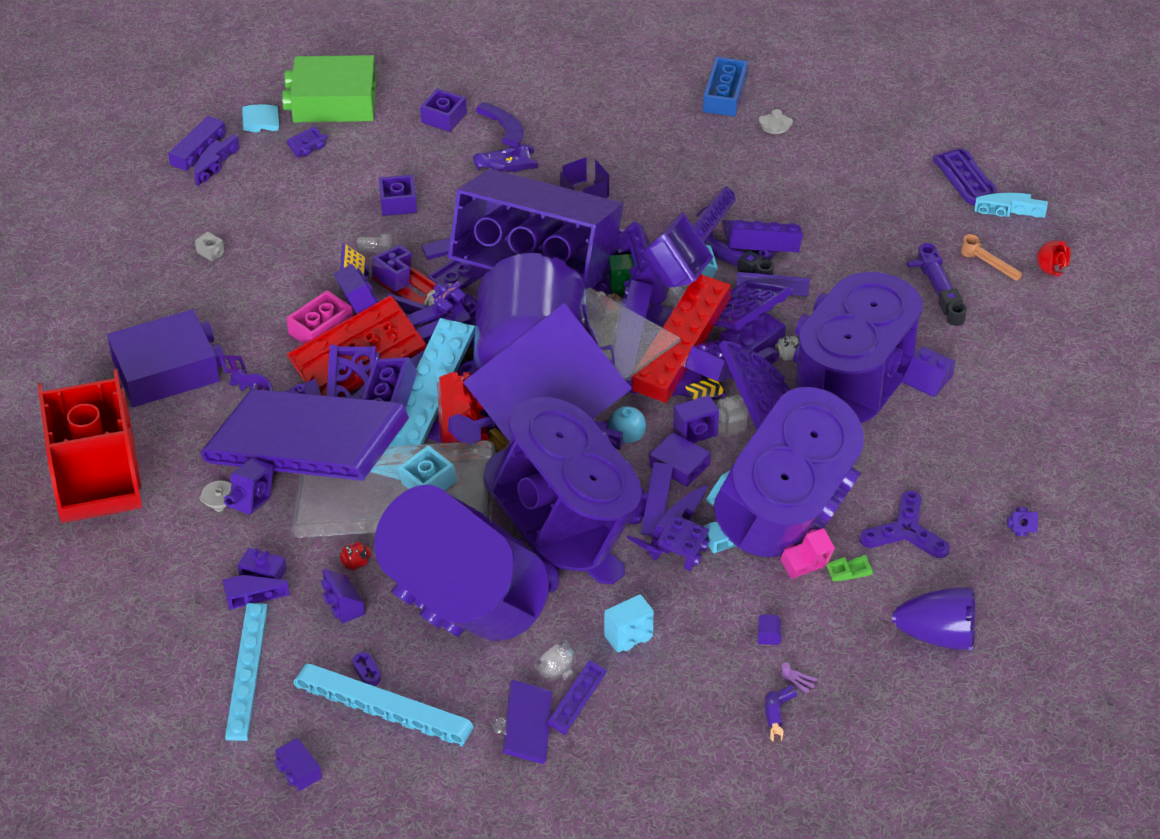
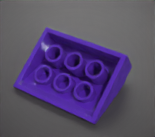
M722 220L729 248L766 249L767 251L797 253L800 251L803 236L800 225L794 223L780 224L778 222Z

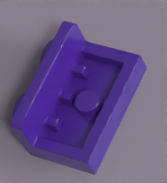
M316 126L288 139L287 145L298 158L301 156L307 157L313 150L324 148L328 136L326 134L322 136Z

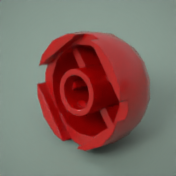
M1050 240L1041 246L1036 258L1039 268L1044 273L1060 276L1063 272L1059 271L1065 266H1069L1071 251L1070 247L1066 246V241ZM1055 265L1060 266L1059 271H1055Z

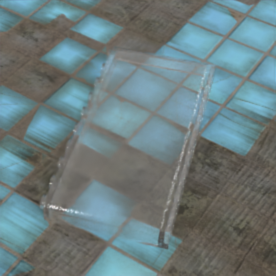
M479 441L473 445L463 442L429 444L431 448L454 465L458 481L446 489L445 492L477 509L491 519L493 496L486 488L483 472L489 459L496 454L494 444L489 441ZM428 445L388 447L364 481L300 474L291 526L293 537L376 533L377 525L386 508L396 497L408 490L402 484L398 467Z

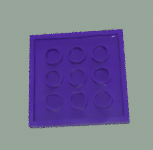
M747 280L731 290L730 300L714 326L735 330L743 329L745 324L758 319L760 314L770 311L777 303L785 301L786 297L792 294V291L787 286Z

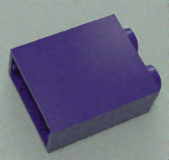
M194 309L107 334L112 361L118 370L120 380L132 408L220 382L218 368L222 367L219 355H224L222 348L219 344L210 345V343L214 342L209 321L200 323Z

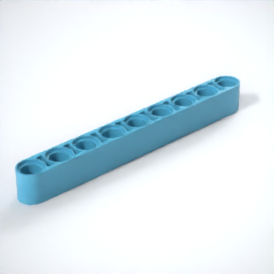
M305 664L294 680V685L298 689L303 688L307 690L306 692L326 696V699L334 702L345 703L344 705L351 708H360L365 713L382 716V719L402 723V726L413 730L414 728L419 729L422 733L430 736L436 735L441 737V740L450 743L455 742L460 744V746L465 744L474 728L473 724L463 717L312 664Z

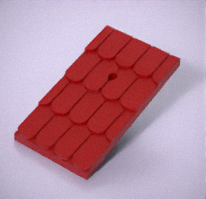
M390 295L287 353V356L304 382L316 379L321 395L327 396L330 345H338V347L376 346L377 352H380V359L406 357L410 359L426 349L427 343L395 298ZM339 355V357L348 359V360H350V361L352 360V357H353V356H340V355ZM360 356L355 362L358 365V362L364 359L362 364L366 366L369 364L370 359L367 356ZM346 367V372L343 369L340 370L339 374L345 375L349 368ZM352 371L350 377L345 381L338 382V385L346 388L348 392H353L364 385V382ZM339 393L338 397H342L345 393Z

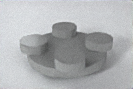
M779 109L773 110L772 114L759 117L762 129L771 134L785 133L793 124V120L783 115Z
M214 481L207 484L199 496L200 502L214 508L215 511H223L227 507L224 503V497L230 493L231 483L227 481Z

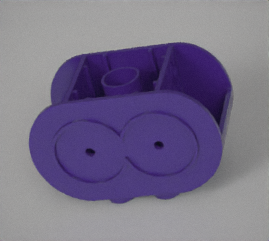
M863 272L843 278L834 286L829 294L821 293L815 302L813 313L810 316L802 315L796 326L795 334L799 336V345L793 356V362L797 364L795 388L813 387L838 396L853 409L860 423L875 417L902 383L907 368L916 354L915 345L918 322L923 309V301L917 290L898 277L879 272Z
M813 387L795 388L781 396L736 459L715 498L714 514L718 526L734 545L756 556L777 557L783 554L785 548L791 545H800L806 533L810 530L825 528L861 474V472L852 467L860 456L864 443L863 429L853 409L838 396Z
M535 397L525 400L515 407L509 418V430L512 437L506 449L493 455L484 468L483 479L486 488L531 548L544 561L553 566L572 571L595 568L608 558L640 502L641 485L639 479L633 471L630 462L623 459L611 444L608 435L600 430L591 417L583 410L569 402L551 397ZM605 527L610 532L607 538L605 536Z
M419 485L404 491L389 504L379 520L374 540L375 554L383 572L397 582L391 590L392 593L407 604L412 605L414 603L422 609L419 614L435 627L441 628L442 626L457 637H460L463 631L466 630L487 640L502 641L514 638L526 631L542 612L549 591V575L541 558L483 513L439 487Z

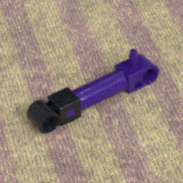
M713 232L704 240L705 245L711 246L714 257L737 267L738 272L774 275V263L771 260L763 259L762 256L750 250L743 252L736 248H729L727 243L714 238Z
M923 243L919 246L917 260L907 262V267L920 266L923 274H927L939 298L938 304L943 314L947 315V322L953 326L963 325L967 307L963 303L957 288L953 289L942 267L943 260L936 246L931 243Z

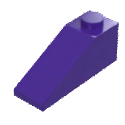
M247 575L222 580L229 610L246 606L247 603H260L290 595L287 580Z

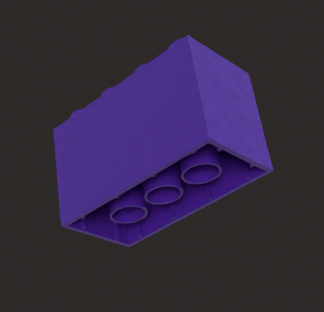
M488 169L457 189L448 259L491 270L499 261L518 254L539 253L544 257H556L566 262L567 266L573 270L575 269L581 275L585 282L587 293L609 274V256L615 255L624 203Z

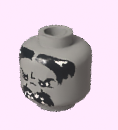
M795 335L780 338L778 343L775 344V350L779 352V358L785 361L792 360L795 350L799 345V339Z

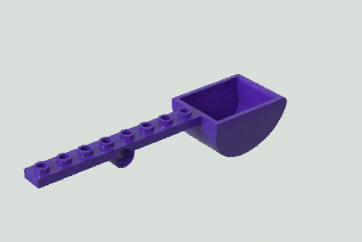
M727 186L720 189L708 206L696 214L698 218L693 224H691L684 212L678 214L642 253L664 287H678L694 282L712 260L713 256L704 244V240L736 201L734 192Z

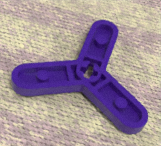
M906 491L902 494L898 521L865 529L860 533L859 539L860 543L868 548L906 539L936 558H945L950 550V546L945 540L918 525L921 496L915 491ZM903 527H910V530L907 529L906 531H904Z

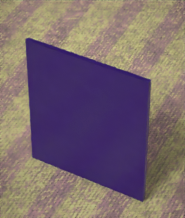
M565 303L464 381V385L468 387L509 441L512 437L509 430V418L515 407L525 400L535 397L560 399L577 406L593 420L632 389Z

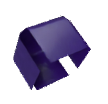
M587 157L562 166L560 187L574 190V185L588 181ZM595 159V185L584 188L583 193L607 199L609 197V174Z

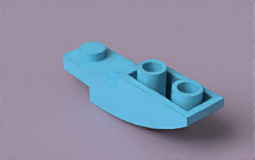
M1024 193L989 194L976 197L974 212L993 214L1000 217H1009L1010 213H1016L1017 215L1023 214L1045 218L1048 201L1030 199L1031 194Z

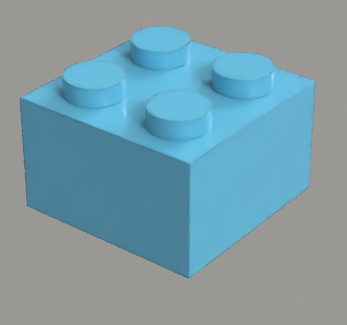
M429 445L398 467L402 484L408 489L419 485H433L445 491L458 481L454 465Z
M640 594L604 611V636L617 653L623 650L628 651L635 644L644 643L651 639L653 636L654 610Z

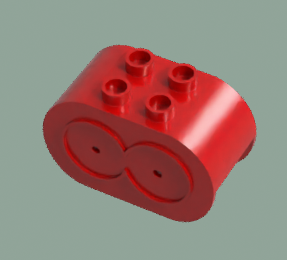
M113 369L114 379L45 391L43 383H37L49 471L62 524L143 509L140 493L142 483L125 390L121 388L117 369Z

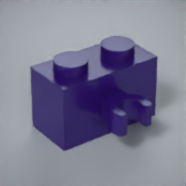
M248 548L238 563L239 576L247 575L282 579L287 571L285 558L269 554L267 550L263 552L258 550V548Z

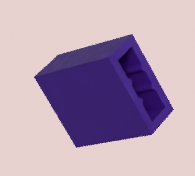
M672 432L667 438L662 440L656 449L650 452L649 467L653 468L654 462L673 464L671 479L688 487L710 465L711 452Z

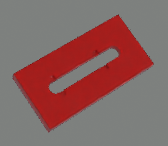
M411 267L409 283L426 295L434 290L436 283ZM372 275L373 280L396 296L423 304L427 296L420 297L407 287L395 292Z

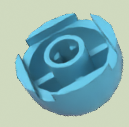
M621 407L611 414L608 429L623 432L624 443L640 440L646 433L645 417L640 410L634 407Z

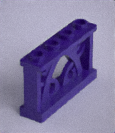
M330 345L327 396L338 397V394L343 392L347 398L362 399L369 378L366 372H371L375 359H380V352H377L376 346L338 347V345ZM339 355H340V356H353V357H352V360L350 361V360H348V359L339 357ZM360 356H367L370 359L369 364L366 366L362 364L364 359L360 360L358 365L355 362ZM346 367L349 368L345 375L339 374L340 370L343 369L346 372ZM352 371H354L363 380L364 385L357 393L350 396L348 390L343 386H339L338 382L348 379Z

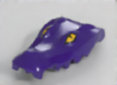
M521 144L518 148L509 146L498 151L477 153L473 156L474 164L478 170L486 167L501 172L503 170L506 172H518L523 169L538 168L537 161L530 158V154H534V148L530 145Z

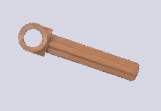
M973 234L964 236L960 251L963 256L973 258L977 256L1012 279L1020 280L1022 273L984 250L977 236Z

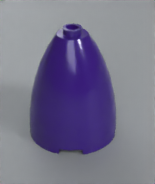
M958 587L936 590L916 596L897 607L896 611L892 612V623H896V627L907 635L925 643L955 650H973L975 631L973 630L975 629L976 617L975 591L973 587Z

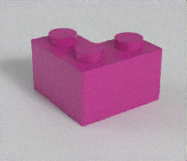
M824 528L820 530L813 529L806 533L802 544L797 546L791 545L785 548L780 560L788 575L793 579L826 566L835 547Z

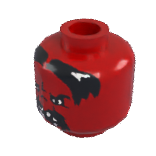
M360 541L343 546L342 552H340V559L344 568L348 567L350 570L366 566L368 558L371 557L369 547L364 546Z

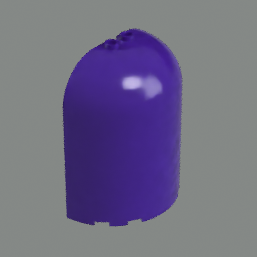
M524 253L510 256L496 263L495 267L489 272L487 271L481 280L477 292L473 353L475 372L563 303L568 305V308L585 328L583 304H586V285L581 275L575 269L573 270L567 266L566 262L561 259L544 257L539 253Z

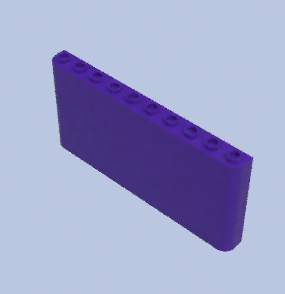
M252 389L201 450V456L205 462L210 464L241 467L251 458H256L273 464V471L364 481L409 417L404 406L395 402Z

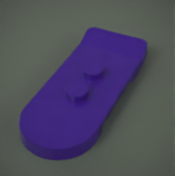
M959 148L933 155V163L938 165L967 203L975 206L976 197L997 193L996 186L992 181H989L967 150Z

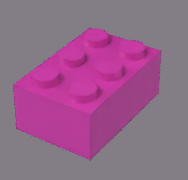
M327 290L286 317L288 334L302 344H305L353 317L352 306Z

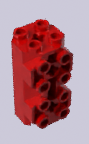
M458 372L448 373L440 376L439 382H437L441 454L453 459L454 462L465 461V458L479 457L482 447L489 443L487 426L480 428L481 440L473 445L458 441L448 430V419L451 416L460 414L473 421L485 417L480 414L484 408L468 387L464 385V381L472 375L463 372V376H458Z

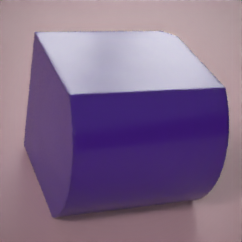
M759 615L758 644L779 645L781 642L780 617L778 615Z

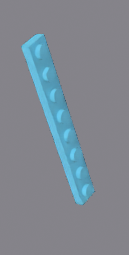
M247 603L226 728V740L248 741L268 610L267 604Z

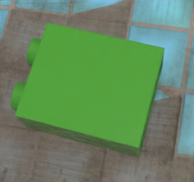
M374 55L295 56L293 70H285L286 90H283V109L292 110L293 122L373 121L376 90Z

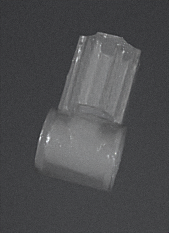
M381 234L378 238L358 237L357 252H375L378 255L391 249L394 240L388 234Z

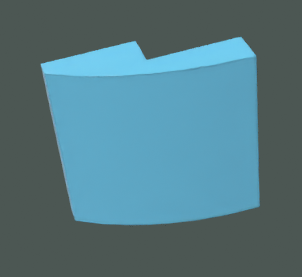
M258 104L242 107L243 130L260 132L262 128L277 131L279 128L278 106Z

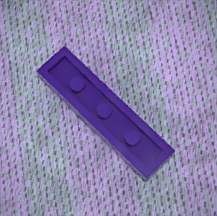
M737 272L736 287L748 280L787 286L792 291L791 295L808 297L810 278Z
M589 660L547 724L566 735L606 675L607 670Z

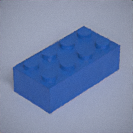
M722 57L715 58L703 96V112L736 117L748 77V61Z

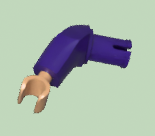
M791 684L778 692L770 691L765 696V714L768 726L772 727L770 739L773 742L774 734H779L781 741L783 739V729L779 727L782 725V703L797 697L796 690L791 692L794 689Z

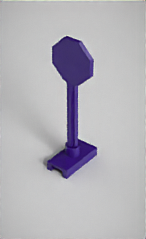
M457 414L448 419V430L458 441L473 445L481 440L480 428L495 422L490 416L473 421L468 417Z
M611 554L603 563L595 568L583 570L588 572L596 581L603 584H615L625 575L624 563Z

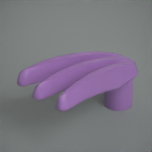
M787 662L782 664L781 674L786 680L806 693H809V689L803 685L814 688V684L808 681L817 682V678L791 670L790 664Z

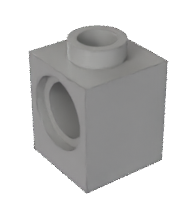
M209 232L195 240L197 253L210 261L220 258L224 253L223 240Z

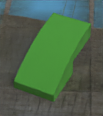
M866 555L846 561V558L843 557L826 564L832 581H843L873 575Z

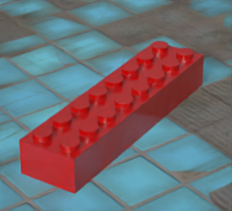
M700 274L694 282L690 283L633 374L632 391L667 404L688 369L685 365L692 346L704 343L728 304L731 292L730 284Z

